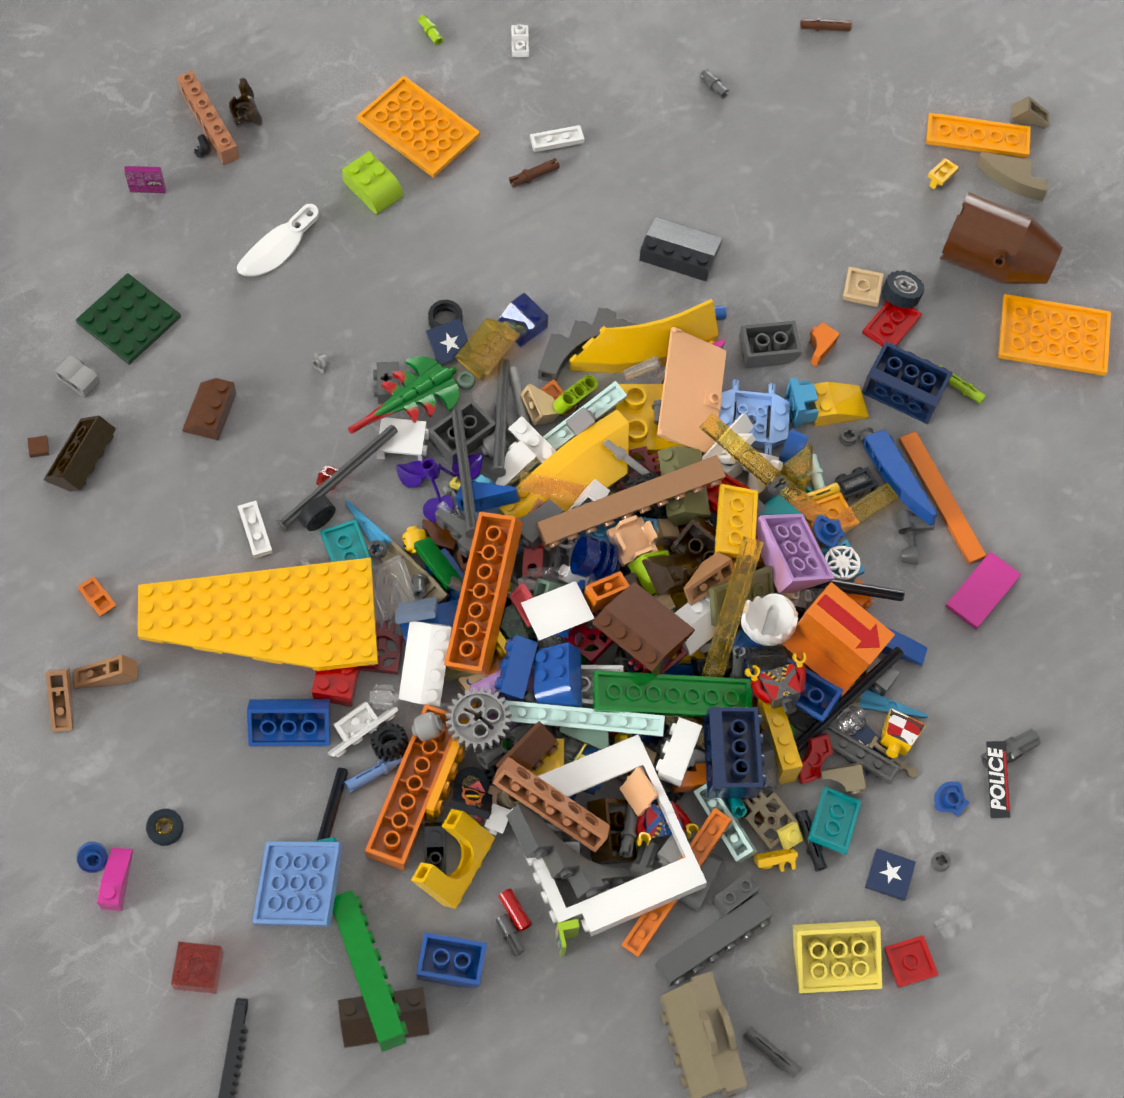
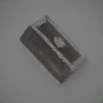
M785 646L745 647L746 667L750 671H754L753 665L758 666L760 670H773L787 665Z

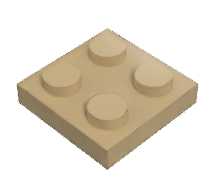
M848 267L842 300L877 307L884 274Z

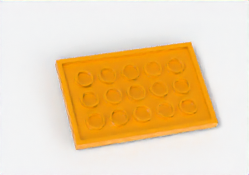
M404 75L356 116L358 122L432 178L438 175L480 137V131Z
M1004 294L998 358L1106 376L1108 372L1111 311Z

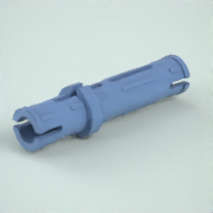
M400 756L398 760L395 757L393 758L394 761H390L388 758L387 762L380 760L375 766L345 781L348 791L352 793L378 777L388 775L390 771L400 766L402 757Z

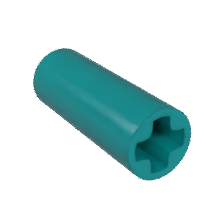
M725 798L733 817L741 818L745 816L747 809L742 798Z

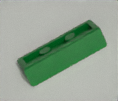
M430 537L414 543L416 552L447 592L452 589L448 587L452 576L462 580Z

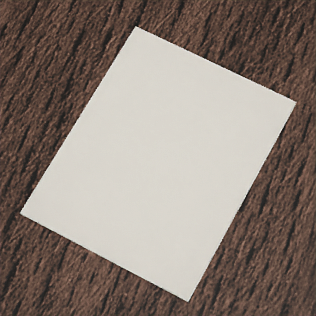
M576 581L521 602L538 640L595 619Z

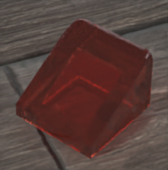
M326 465L318 473L316 484L319 486L323 484L338 469Z

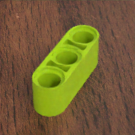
M592 375L584 376L553 402L554 410L559 414L567 413L598 387L597 379Z

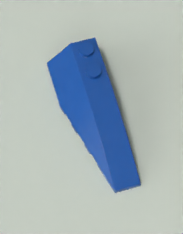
M741 629L729 645L732 649L740 646L739 652H741V647L745 648V661L752 668L753 665L758 666L760 673L793 663L795 666L797 665L796 662L775 649L754 642ZM805 668L806 683L804 692L800 694L799 701L794 704L797 708L824 722L840 701L843 690Z

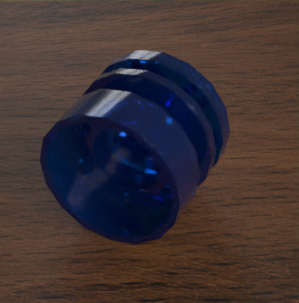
M582 535L577 540L571 555V573L584 578L590 577L594 581L612 575L618 561L617 545L604 540L599 542L597 538Z

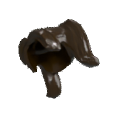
M240 78L238 87L241 96L239 98L234 96L229 102V109L233 115L236 125L249 122L262 125L263 120L257 110L253 90L249 86L247 79Z

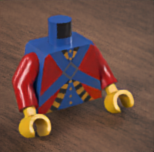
M657 799L651 803L650 808H647L641 816H638L636 825L638 846H641L642 840L649 846L652 838L673 835ZM669 801L683 832L684 829L686 830V837L691 838V831L697 834L699 827L691 822L679 805L675 804L674 801Z

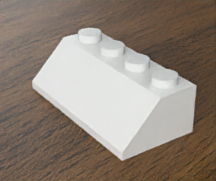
M709 594L692 606L686 603L675 612L677 616L695 629L682 646L688 652L687 655L689 657L732 622L730 621L718 627L712 626Z
M421 621L409 622L398 699L418 704L440 706L446 669L444 663L450 641L451 626Z

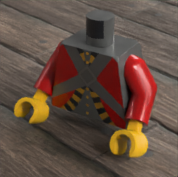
M802 652V659L800 661L797 660L796 653L793 654L792 658L797 663L796 666L793 663L760 673L759 667L753 665V675L750 669L747 668L745 674L752 679L750 682L755 696L766 704H770L773 709L783 707L785 714L794 713L797 710L794 703L799 701L800 694L804 692L806 683V672L803 665L806 660V654Z

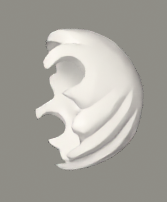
M768 594L763 598L757 596L752 602L747 600L741 617V625L744 632L751 640L764 646H776L789 640L795 632L798 622V612L788 598L780 594Z

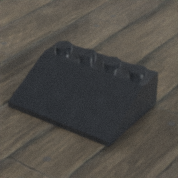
M655 217L641 246L639 261L707 282L722 237Z

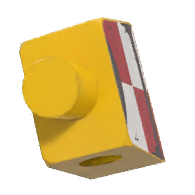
M891 708L884 719L880 739L881 745L888 748L886 754L891 758H897L898 754L906 755L923 731L925 724Z

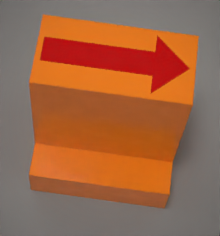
M831 582L804 613L790 639L782 643L778 650L791 660H793V654L796 653L798 661L802 659V652L806 654V660L803 663L805 668L841 688L843 696L895 634Z

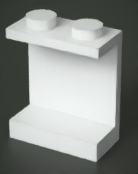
M388 417L381 419L379 434L390 425H394L398 433L377 450V459H385L386 453L418 456V461H422L423 456H427L425 440H429V429H427L426 421H416L414 423L412 420Z

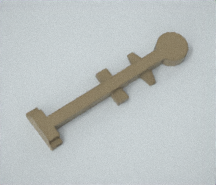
M876 736L872 738L868 745L870 749L875 747L891 761L901 766L900 770L904 769L908 777L914 778L917 776V769L907 766V760L902 762L898 758L889 757L886 754L887 750L876 742L878 738Z

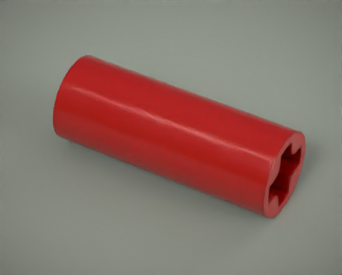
M511 888L498 895L519 932L532 926V922Z

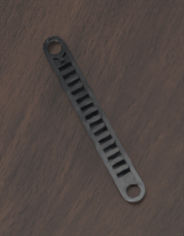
M236 998L218 1098H235L233 1095L238 1094L234 1086L239 1085V1081L236 1078L241 1076L238 1068L242 1067V1063L239 1060L244 1059L240 1051L245 1050L243 1042H246L247 1038L244 1034L248 1033V1029L245 1026L248 999Z

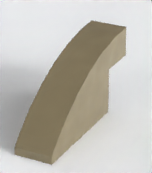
M980 152L976 165L989 178L1016 194L1043 201L1047 193L1048 179L1031 177L1032 160Z

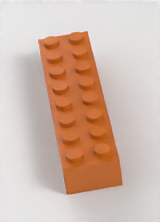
M479 512L444 663L451 670L489 676L523 523L515 516Z
M428 704L424 705L421 715L428 712L439 715L443 724V730H441L439 737L428 741H421L419 737L412 735L365 849L366 858L405 871L425 822L426 806L453 742V734H448L450 727H446V721H448L446 714L450 712Z

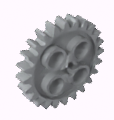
M473 687L472 693L465 689L464 696L458 693L459 700L452 699L454 706H448V711L451 713L446 714V719H448L446 727H450L448 734H453V741L459 739V747L465 743L466 750L473 746L474 752L477 751L478 747H481L482 751L485 752V746L488 745L492 750V743L500 745L499 738L506 739L504 732H510V728L506 725H512V720L508 719L512 717L510 711H507L509 710V704H504L505 698L498 699L499 692L492 695L491 688L486 693L483 687L480 688L479 692ZM474 703H480L482 705L478 709H474L471 707ZM491 714L498 715V718L495 720H490L488 716ZM463 718L470 720L467 724H460L459 722ZM478 730L486 731L482 736L476 735Z

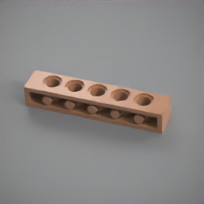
M193 70L177 76L181 94L222 164L225 165L239 159L236 143Z
M507 757L496 771L493 780L494 785L592 851L596 852L607 839L610 828L609 824L510 757Z

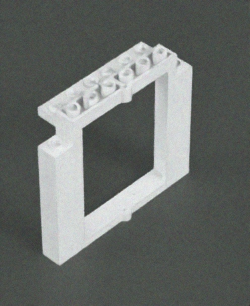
M639 734L538 776L567 797H570L630 772L637 767H642L645 775L659 794L656 797L657 802L683 856V859L566 908L543 858H526L528 865H533L536 871L532 873L536 884L542 885L544 891L541 892L545 904H550L552 910L549 911L553 923L583 918V920H580L584 932L589 931L590 936H594L701 890L707 884Z

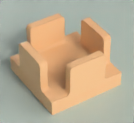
M637 515L621 520L616 527L606 531L622 567L630 564L643 554L658 552L655 545L658 536L650 520L644 522L642 517L638 518Z

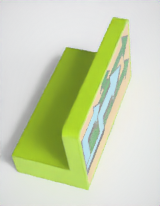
M578 919L557 923L555 935L560 957L565 956L567 948L565 939L574 938L578 935L580 928Z

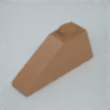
M716 552L701 563L684 587L689 605L692 606L707 596L709 588L724 583L737 575L732 558Z
M118 655L74 669L75 689L122 685L137 680V661L125 655Z
M70 667L49 669L45 673L52 732L73 730Z

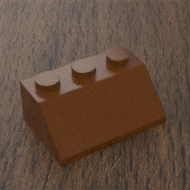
M219 378L201 382L182 431L219 440L236 396L234 382Z
M538 721L496 764V767L499 768L507 757H510L530 772L533 770L536 772L543 766V760L547 756L551 757L558 750L557 745L559 743L548 729Z

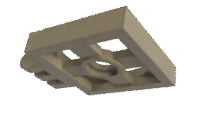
M761 791L757 795L758 797L749 798L752 803L747 798L743 799L744 805L750 811L743 819L767 850H771L780 841L779 836L770 839L766 838L764 833L768 829H773L778 835L777 830L782 828L780 818L784 815L786 817V825L792 821L797 824L799 822L775 792L765 796ZM773 803L778 805L779 808L775 812H770L765 805ZM759 811L764 817V822L757 827L754 823V817ZM769 817H773L775 819L774 824L771 825L768 823Z

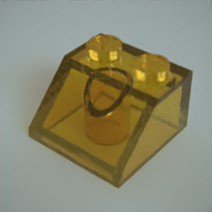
M811 444L782 466L780 476L785 477L782 482L788 480V494L792 492L791 494L800 495L808 488L807 484L811 480L810 475L813 470V446Z

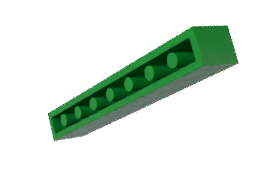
M353 890L336 895L333 914L381 1052L407 1043L405 1034H408L405 1022H400L398 1018L402 1014L398 1002L393 1004L392 997H395L391 984H386L385 979H388L385 966L380 967L379 961L382 958L379 949L373 948L372 944L376 942L372 930L367 931L366 926L369 925L365 913L361 914L360 909L363 908L360 897H355Z

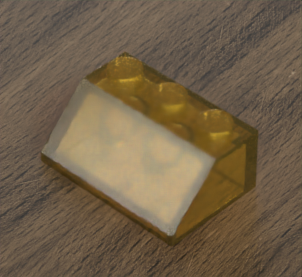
M486 318L455 355V358L483 381L520 335L506 323Z

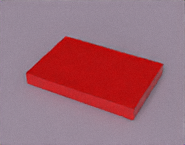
M887 301L863 329L862 334L882 347L885 341L898 346L921 318L922 313L915 308H899Z

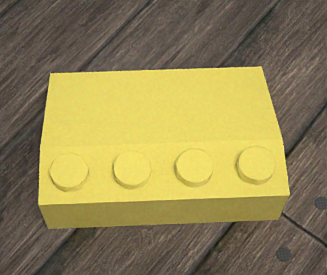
M875 920L793 925V947L799 993L882 989L881 930Z

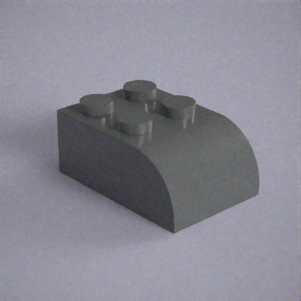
M795 320L741 326L739 340L745 368L787 364L795 361L802 354Z
M473 399L458 408L462 410L468 455L483 444V438L492 434L496 423ZM451 413L430 428L428 434L430 443L453 465L458 461Z

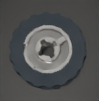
M897 270L888 275L883 285L882 293H884L883 296L892 305L908 309L918 305L925 288L922 281L916 275L903 270Z

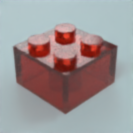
M178 942L171 980L173 988L175 990L217 994L224 954L222 947Z

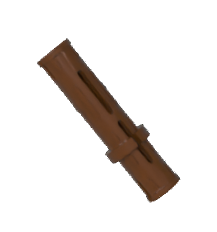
M801 18L800 29L815 31L850 32L852 27L851 20Z
M553 158L529 170L524 169L521 173L509 177V182L513 188L525 182L530 183L532 179L559 169V162H556L557 159Z

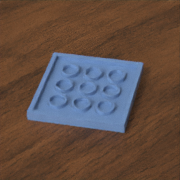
M266 842L252 923L270 926L330 927L343 844L340 842Z

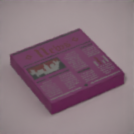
M125 166L124 172L130 192L166 193L161 167Z

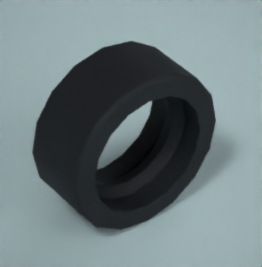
M439 300L429 309L428 320L431 329L443 325L435 321V315L441 311L454 313L456 320L460 318L463 323L462 309L454 301Z
M319 496L303 507L298 515V519L308 531H315L330 521L336 512V507L326 496Z

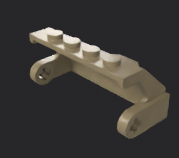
M708 972L691 977L689 983L663 994L660 998L663 1009L661 1017L664 1026L668 1025L670 1032L667 1034L670 1046L675 1048L674 1061L676 1066L681 1068V1084L683 1089L687 1088L689 1098H705L721 1092L722 1098H730L743 1093L748 1084L736 1050V1037L727 1010L722 1005L713 973Z

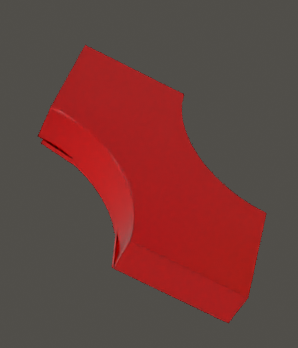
M824 733L808 739V751L801 760L803 767L798 775L800 784H805L821 777L820 770L824 760L833 754L829 734Z

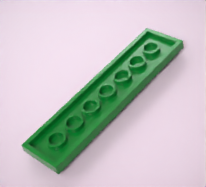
M594 670L593 672L594 712H631L666 716L704 717L709 707H752L750 679L659 674L656 677L651 673Z

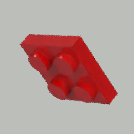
M924 935L883 948L898 988L939 975Z

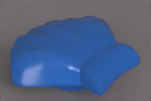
M818 515L813 524L814 535L827 548L834 547L839 538L846 536L839 520L833 521L823 515Z
M945 782L934 795L935 809L937 811L953 812L958 817L970 803L964 797L960 782Z

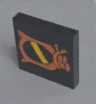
M454 782L451 789L449 806L489 819L493 795Z

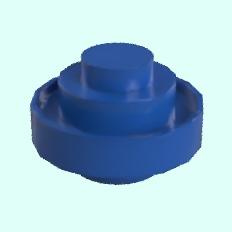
M87 842L78 849L76 860L78 866L83 871L95 873L105 867L108 861V854L106 848L101 843Z

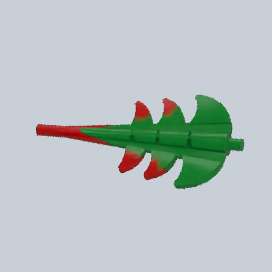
M415 356L406 359L405 364L413 368L418 377L407 371H394L392 376L397 378L404 388L393 382H382L381 386L392 397L365 418L348 427V431L353 434L363 427L401 410H405L415 423L419 416L417 403L426 410L429 417H432L436 408L434 396L444 403L448 411L452 410L459 398V387L452 378V375L457 372L454 366L449 369L442 367L434 359L425 356Z

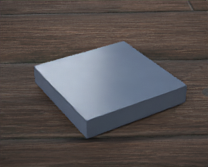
M437 597L399 603L395 615L396 624L435 618L438 608Z

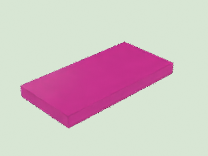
M990 551L945 607L974 629H977L1019 579L1021 574Z

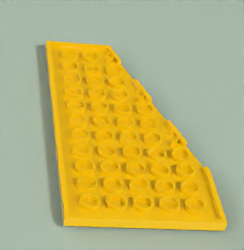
M371 558L141 584L138 585L139 640L162 644L166 642L193 647V649L207 652L252 657L253 660L309 667L316 671L378 664Z

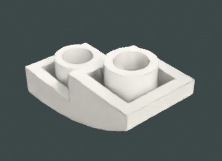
M511 25L512 57H529L528 25Z

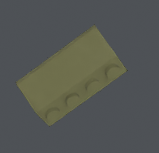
M674 446L658 451L661 476L702 461L700 449ZM706 486L703 491L693 494V491L686 494L687 497L678 501L675 498L668 500L669 504L666 505L667 517L675 527L689 523L692 518L698 515L702 519L711 517Z

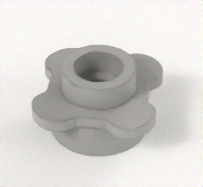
M315 352L312 364L317 370L319 369L321 373H324V368L329 366V360L325 354Z

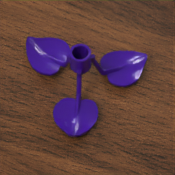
M482 454L468 456L471 480L475 479L481 472ZM432 458L396 466L399 479L408 488L420 486L423 479L428 478L431 480L437 498L429 499L423 506V514L428 520L436 523L435 512L439 508L451 515L454 509V502L449 495L440 496L435 479L439 477L440 470L452 477L458 476L460 480L458 461L452 465L453 472L442 467L440 463L436 464Z

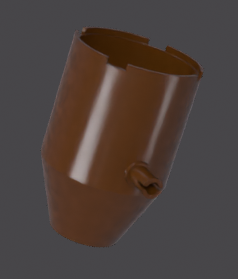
M968 192L962 204L963 208L960 215H957L940 259L1001 284H1047L1063 246L1033 217Z

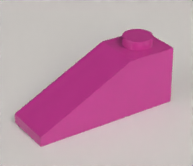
M111 848L97 899V904L101 909L122 911L133 849Z

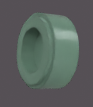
M469 371L460 372L457 375L458 387L462 390L473 388L475 385L474 375Z

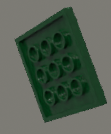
M127 273L76 319V323L130 365L178 321L181 315Z

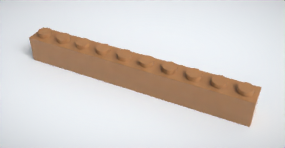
M715 455L542 520L535 526L543 546L554 548L559 546L562 540L568 539V541L579 538L578 534L583 532L591 534L597 531L599 526L604 525V528L615 524V520L627 519L636 512L643 514L650 511L652 506L657 505L659 508L669 504L668 500L673 498L678 501L687 497L686 494L693 491V494L703 491L705 486L715 487L722 483L721 480L726 475L718 456Z

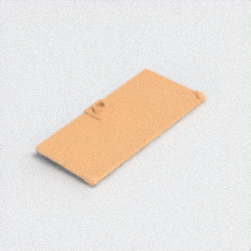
M672 327L670 332L657 436L687 448L700 449L701 454H705L716 442L726 350L685 333L676 327Z

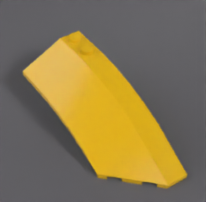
M710 299L679 314L645 324L615 328L603 326L599 330L600 335L596 339L591 338L582 347L583 351L578 356L575 354L570 359L569 369L575 372L615 374L665 366L672 327L679 328L683 332L710 344L715 343L718 340L719 334L714 302Z
M615 410L585 429L529 474L516 487L520 501L500 506L501 511L507 516L524 517L539 498L544 502L550 499L566 512L594 479L608 489L628 474L627 463L622 459H617L613 455L614 453L603 445V442L608 439L617 447L621 446L626 450V454L629 455L628 438L630 422L618 410Z

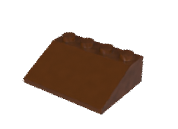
M635 582L605 606L592 622L600 632L656 677L695 631L693 627Z

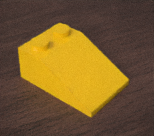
M835 382L814 384L818 399L815 402H809L811 410L818 409L819 411L817 420L814 421L815 427L869 418L860 385Z

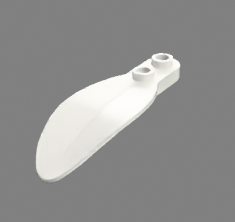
M306 204L289 222L276 227L266 234L240 260L237 265L238 273L250 277L260 276L281 266L296 250L303 233L318 220V208L313 204Z

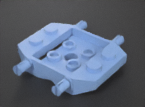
M733 379L732 389L721 393V409L719 411L716 437L720 438L733 424L734 404H736L735 421L742 413H746L748 418L756 422L752 424L753 429L748 433L753 434L756 439L751 446L764 449V454L772 455V450L785 443L788 437L790 402L775 394L776 384L774 383L773 387L772 383L768 384V393L740 391V381ZM768 407H771L769 438H766Z

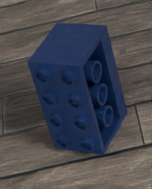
M885 341L867 375L861 392L928 425L953 373L944 367L937 366L927 359H922L912 352L905 351L895 344Z
M709 707L703 718L707 798H756L762 791L763 786L766 785V775L762 773V766L765 764V756L761 754L763 734H760L759 726H762V715L758 714V707Z

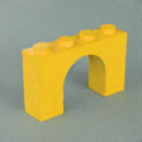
M758 699V711L762 715L761 728L762 730H769L773 749L775 750L777 766L771 770L776 786L795 782L803 765L787 715L783 707L773 709L770 704H766Z
M451 809L442 827L455 837L460 844L461 860L457 869L450 875H445L436 866L421 862L411 881L442 906L456 909L465 891L470 886L474 875L480 868L484 857L491 849L495 837L466 812Z

